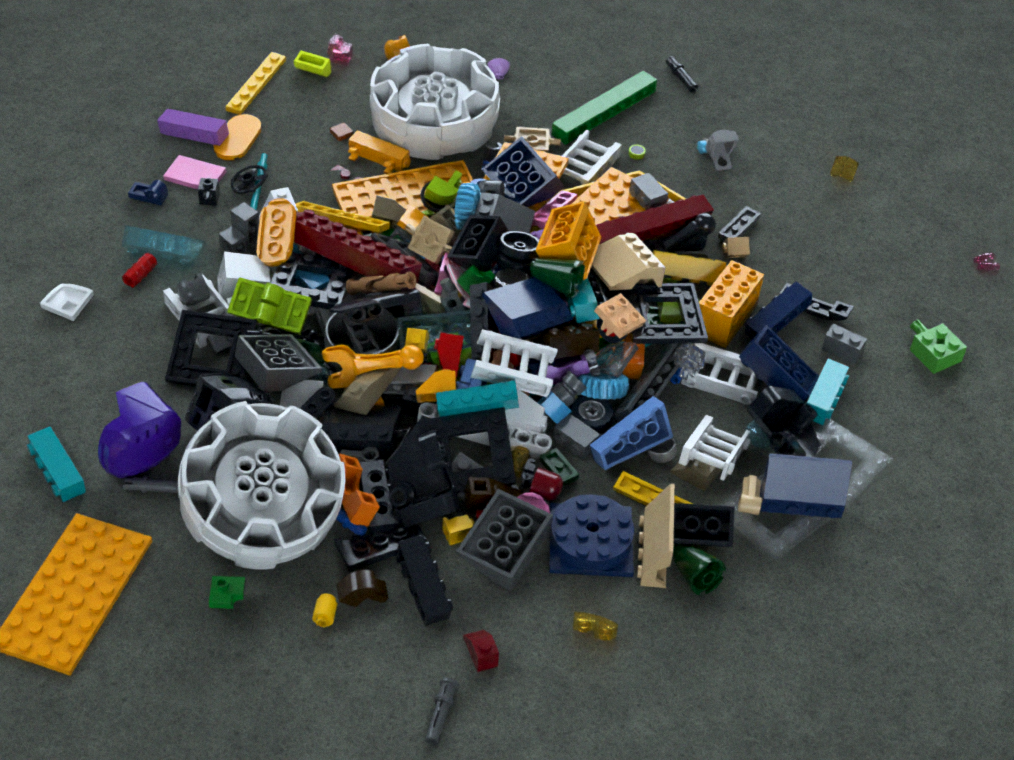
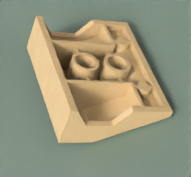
M633 233L618 235L600 244L591 266L610 290L632 289L640 279H651L657 287H662L665 266Z
M675 484L668 485L645 507L644 516L640 515L639 528H643L642 532H639L638 544H642V548L638 549V561H641V565H638L637 578H641L640 586L666 588V568L670 567L673 555Z

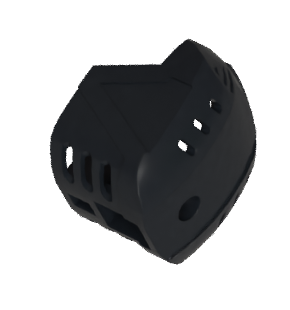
M205 373L199 375L196 390L185 415V420L198 431L204 424L210 421L211 415L235 403L246 401L247 404H277L270 395L264 393L253 382L245 378L224 373Z

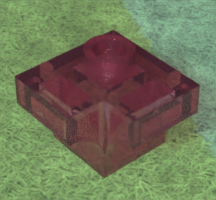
M334 34L329 42L327 52L330 62L348 66L353 57V44L344 42L343 37Z

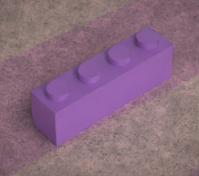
M166 109L157 120L160 133L220 146L229 135L227 122L222 119Z

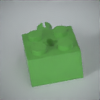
M915 320L910 325V328L917 334L914 336L910 351L933 374L962 362L967 346L943 323L931 329H927L920 320Z

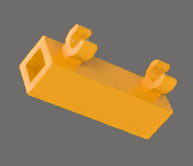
M358 130L349 139L348 152L351 155L348 159L356 161L358 156H361L386 167L383 171L385 174L392 173L393 170L403 171L410 166V151Z

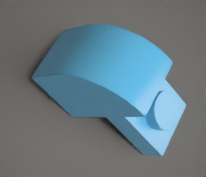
M552 391L549 392L548 397L543 396L537 402L545 408V413L556 424L561 422L571 412Z

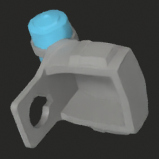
M719 130L714 132L709 139L704 138L703 141H698L697 149L700 154L710 155L716 171L732 169L729 155L737 146L739 138L736 131ZM719 157L726 161V166L718 164Z

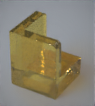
M836 156L830 175L841 176L849 181H853L859 163L848 156Z

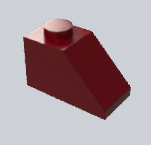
M480 630L463 635L477 672L498 667L499 651L492 634L485 630Z

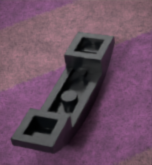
M786 283L783 289L780 291L779 295L784 291V289L787 286H791L792 284ZM812 297V304L803 312L820 319L841 321L847 320L854 306L840 301H836L833 305Z

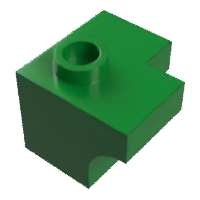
M473 264L459 276L457 282L470 296V285L490 283L495 275L491 270L481 272Z
M212 576L209 608L234 609V602L244 599L245 577Z

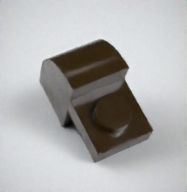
M371 570L352 572L336 584L339 602L357 607L366 598L381 603L389 599L385 581L376 579L374 571Z

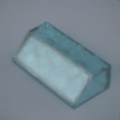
M125 225L121 247L127 248V252L138 253V250L145 251V253H150L154 257L155 254H161V258L168 260L176 257L179 258V262L189 264L190 260L196 261L205 241Z

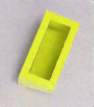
M300 51L294 60V65L298 69L328 77L331 74V64L328 58Z

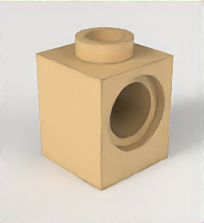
M731 237L724 240V243H722V253H725V258H741L750 255L749 237Z

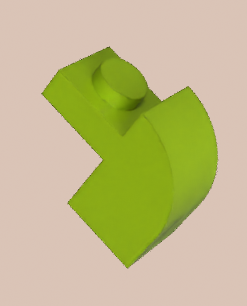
M456 170L448 182L435 176L427 186L424 197L439 205L453 203L454 198L457 196V191L462 184V173Z

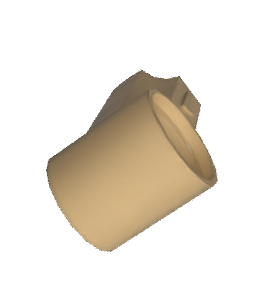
M750 475L744 477L742 493L738 503V512L759 515L762 497H760L761 480L757 476Z

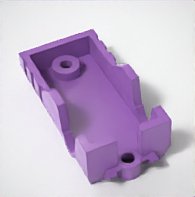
M584 355L555 359V366L548 364L546 378L552 379L554 385L562 382V377L568 371L576 377L581 376V374H588L590 371L587 359ZM538 366V370L535 371V375L537 376L539 374L540 366Z

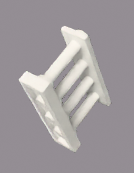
M586 130L582 135L578 136L576 142L562 157L568 158V164L588 173L581 175L565 168L563 174L580 181L582 185L597 181L620 157L621 144L615 142L612 147L606 148L588 140L589 131ZM587 146L604 155L598 157L582 149ZM579 155L596 164L590 166L574 158Z
M203 274L202 276L210 293V298L205 301L186 306L181 303L178 294H174L170 288L163 290L165 304L178 321L180 320L182 310L195 311L211 303H214L217 308L207 313L223 314L225 316L232 315L227 313L229 306L216 291L212 281L207 280ZM197 334L196 344L200 348L207 346L206 338H208L209 334Z
M482 329L477 344L484 346L481 361L476 360L471 378L494 384L515 381L517 390L548 397L553 386V380L546 378L548 363H553L558 349ZM491 348L503 351L500 366L489 363ZM510 353L522 356L519 371L508 368ZM529 358L540 360L538 376L527 373Z
M695 343L693 354L697 359L692 371L684 369L681 384L750 405L757 398L758 392L754 391V387L758 378L749 367L742 364L739 358L740 354L703 343ZM703 362L714 365L709 377L699 374ZM721 368L732 371L728 382L717 379ZM739 373L750 376L746 388L735 385Z
M706 415L683 446L679 464L686 466L690 460L696 459L722 469L720 479L724 481L728 474H732L735 462L743 450L748 449L751 439H748L750 431L746 430L740 438L714 428V425H711L713 417ZM711 435L736 444V446L725 441L719 440L717 438L711 437ZM705 443H708V444L713 445V446H715V447H718V448H721V449H723V450L729 451V452H731V454H730V453H727V452H724V451H722V450L716 449V448H714V447H711V446H709V445H706ZM700 451L705 452V453H707V454H710V455H712V456L718 457V458H720V459H723V460H725L726 462H723V461L718 460V459H716V458H713V457H710V456L705 455V454H703V453H700Z

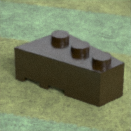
M573 321L540 332V345L558 349L554 359L584 355V351L587 349L593 350L594 353L599 352L600 330L593 327L592 324Z

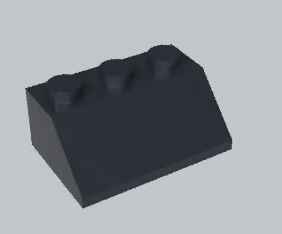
M470 215L447 258L465 269H469L474 264L479 271L488 272L498 253L500 237L503 233L509 232L500 216Z
M674 503L673 544L733 548L735 506Z

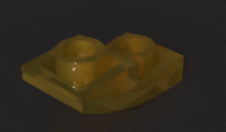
M574 612L573 630L583 633L594 631V638L604 641L616 639L617 623L598 615Z

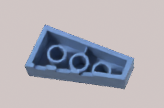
M652 396L591 443L590 448L595 463L606 470L673 438L665 404Z

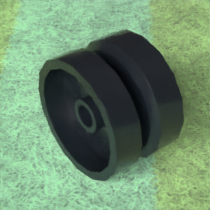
M520 231L503 233L499 242L496 258L497 264L500 268L511 273H531L530 265L532 261L537 259L536 248L539 240L531 234Z

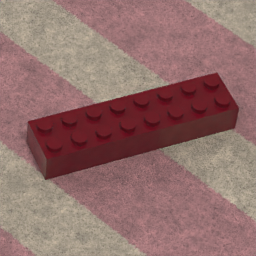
M306 209L302 212H296L295 243L367 277L381 275L384 277L394 273L402 275L412 272L416 276V283H418L422 263L417 261L415 257L406 256L400 250L386 247V244L373 241L369 236L360 235L354 229H347L341 223L330 221L328 217L319 216L313 210Z

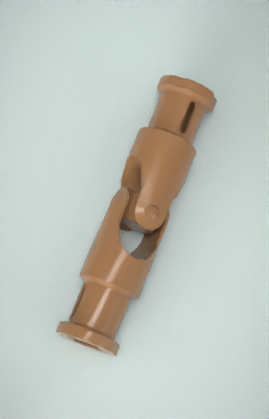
M407 272L402 275L394 273L384 277L383 275L362 277L359 280L352 278L347 280L346 290L348 294L356 295L357 293L369 294L396 291L405 287L413 289L416 286V276L412 272Z

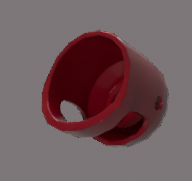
M538 467L529 493L538 494L546 501H554L561 494L563 479L557 473Z

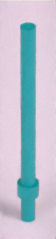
M262 153L257 165L264 167L267 171L268 165L266 162L268 155ZM257 168V176L264 174L262 169ZM261 180L255 181V185H257ZM261 186L252 195L250 207L257 210Z

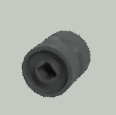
M568 371L562 377V383H557L550 391L569 407L575 401V395L580 396L587 387Z

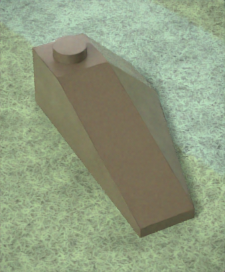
M384 368L365 372L344 390L335 402L334 407L367 415L401 368Z
M717 437V439L725 441L736 446V444ZM708 443L706 444V445H709V446H711V447H714V448H716V449H719V450H722V451H724V452H727V453H730V454H731V452H729V451H726V450H723V449H721V448L715 447V446L710 445V444H708ZM700 451V453H703V454L708 455V456H710V457H713V458H716V459L721 460V461H723V462H726V461L723 460V459H720V458H718V457H715V456H712V455H710V454H707V453H705V452ZM694 459L690 460L686 466L679 464L678 461L670 473L705 491L722 469Z

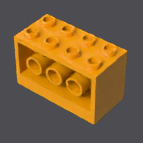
M585 201L552 209L536 248L539 258L583 261L582 264L585 265L583 280L588 277L601 240L599 230Z
M733 260L729 262L699 302L708 341L724 348L728 346L758 305L764 278L763 273Z

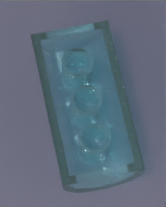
M470 310L398 318L400 350L405 347L407 328L424 329L429 332L427 353H437V350H434L436 338L440 339L441 332L464 336L462 350L471 349Z

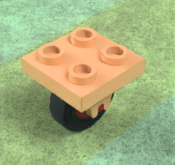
M621 293L598 305L594 310L600 318L597 319V328L600 330V335L610 343H619L627 337L628 333L641 327L646 322L645 318Z

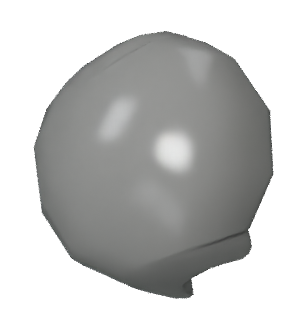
M672 438L648 449L647 453L656 463H667L675 457L677 446Z

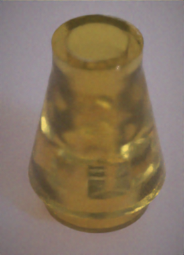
M517 446L511 453L515 476L521 477L526 461L530 459V451L525 447Z

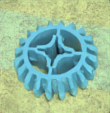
M462 183L457 191L454 216L455 225L458 230L463 229L470 215H475L481 193L479 186L474 183Z
M600 370V375L592 376L591 373L585 375L581 374L578 377L587 387L582 395L594 399H620L625 397L629 390L628 377L622 373Z

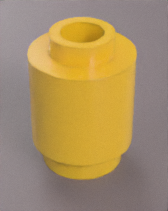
M324 593L316 600L312 620L316 625L327 627L333 624L337 609L336 597Z

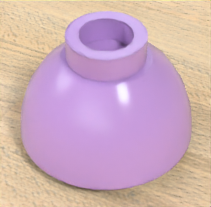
M497 58L488 62V68L496 79H503L504 75L509 71L510 63L505 59Z

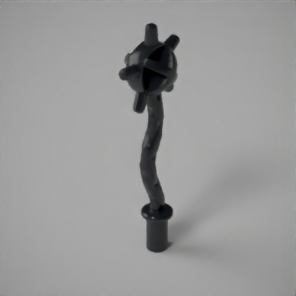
M258 329L257 331H256V330H246L244 335H275V334H271V333H268V332H263L261 329ZM307 329L301 332V335L289 333L296 339H302L301 342L307 346L315 345L319 347V340L324 339V336H319L314 329Z

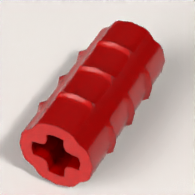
M145 253L122 276L123 282L134 288L144 277H147L149 272L153 271V268L157 265V259L152 254Z

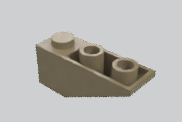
M376 196L371 218L390 222L392 229L401 230L402 228L397 223L406 210L395 200Z

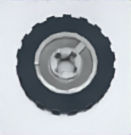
M580 396L571 405L570 414L600 435L605 433L607 429L609 430L613 418L612 405L609 404V401Z

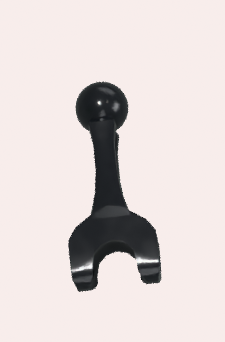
M701 213L686 227L667 238L658 241L644 240L642 242L652 253L653 250L675 253V251L681 250L691 242L700 239L701 235L711 234L715 230L716 221L712 215Z

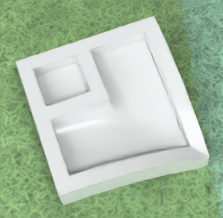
M61 284L54 288L40 302V305L45 310L74 321L93 297L94 293L93 290L82 286Z

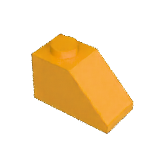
M444 369L434 372L416 390L417 403L437 402L436 393L456 390L455 371Z

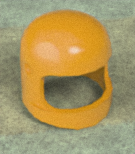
M403 35L399 37V40L391 39L385 43L384 53L388 60L400 55L401 49L410 47L406 36Z

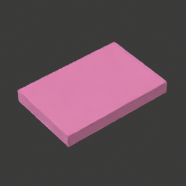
M178 155L163 177L165 181L198 190L201 178L218 179L220 181L226 173V168Z

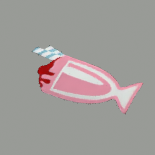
M448 258L444 259L452 281L466 299L463 305L470 308V296L457 282L459 276L465 272L464 268Z

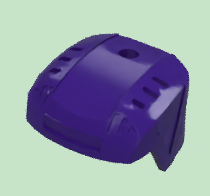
M139 382L116 392L120 416L104 427L99 440V463L108 474L117 478H130L152 469L165 460L180 443L181 418L146 382Z

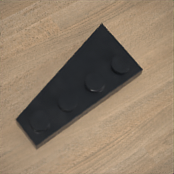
M419 526L393 529L391 533L387 534L374 532L373 536L362 538L360 535L351 536L352 539L343 541L341 538L334 539V544L350 572L396 556L399 541L423 535L426 542L427 538Z

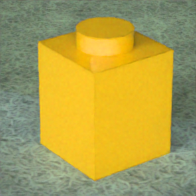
M407 328L405 346L415 345L422 352L427 353L429 332L424 329Z

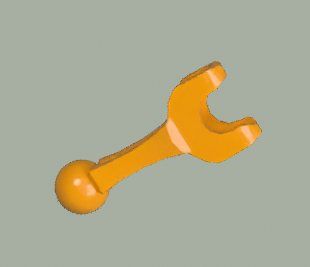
M345 345L330 346L322 351L323 359L326 362H337L342 367V371L329 376L328 386L330 388L348 387L357 375L376 369L401 368L403 366L405 369L414 370L420 367L424 360L422 350L415 345H407L401 350L382 354H358Z

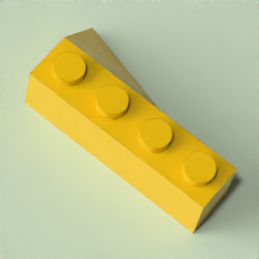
M653 250V254L665 266L664 275L671 276L672 280L682 281V278H686L691 283L699 284L700 281L707 282L706 285L712 286L726 268V262L715 259L713 261L703 257L695 258L690 255H678L676 253Z

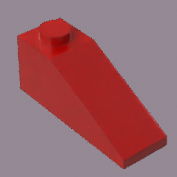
M441 332L440 339L436 338L434 350H437V358L441 370L455 371L457 380L464 336Z

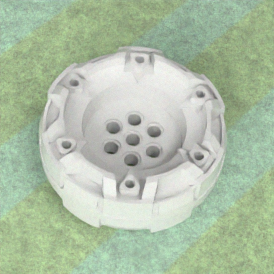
M421 44L401 49L400 55L393 57L374 70L371 78L370 108L373 127L381 140L409 150L411 157L439 160L447 155L473 152L492 137V129L499 115V82L496 81L494 74L486 66V60L478 54L464 48L460 50L433 47L429 44Z
M246 401L227 406L211 415L210 421L204 424L188 443L182 457L178 475L180 511L186 527L197 542L202 541L217 554L234 561L235 566L248 569H273L276 564L293 560L309 552L311 549L314 550L333 526L341 508L345 489L344 462H341L334 444L321 429L322 424L307 412L292 405L286 408L274 404H247ZM266 458L269 462L264 463L259 459ZM241 466H246V467H248L250 470H248V471H243L240 467H241ZM283 469L286 471V473L281 474L277 470ZM264 477V478H266L268 481H267V482H261V481L258 480V478ZM239 486H246L249 490L243 491ZM281 488L286 493H278L276 489ZM264 497L267 501L260 502L257 498Z

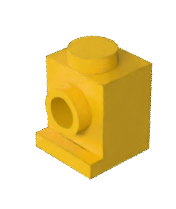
M467 514L456 516L450 520L444 517L442 531L449 545L462 542L475 523L472 518L469 519Z

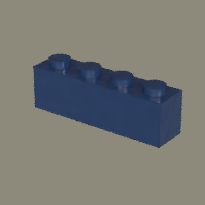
M798 282L787 286L779 296H775L766 307L763 306L754 317H750L746 321L745 334L753 339L765 325L777 334L812 304L813 293Z

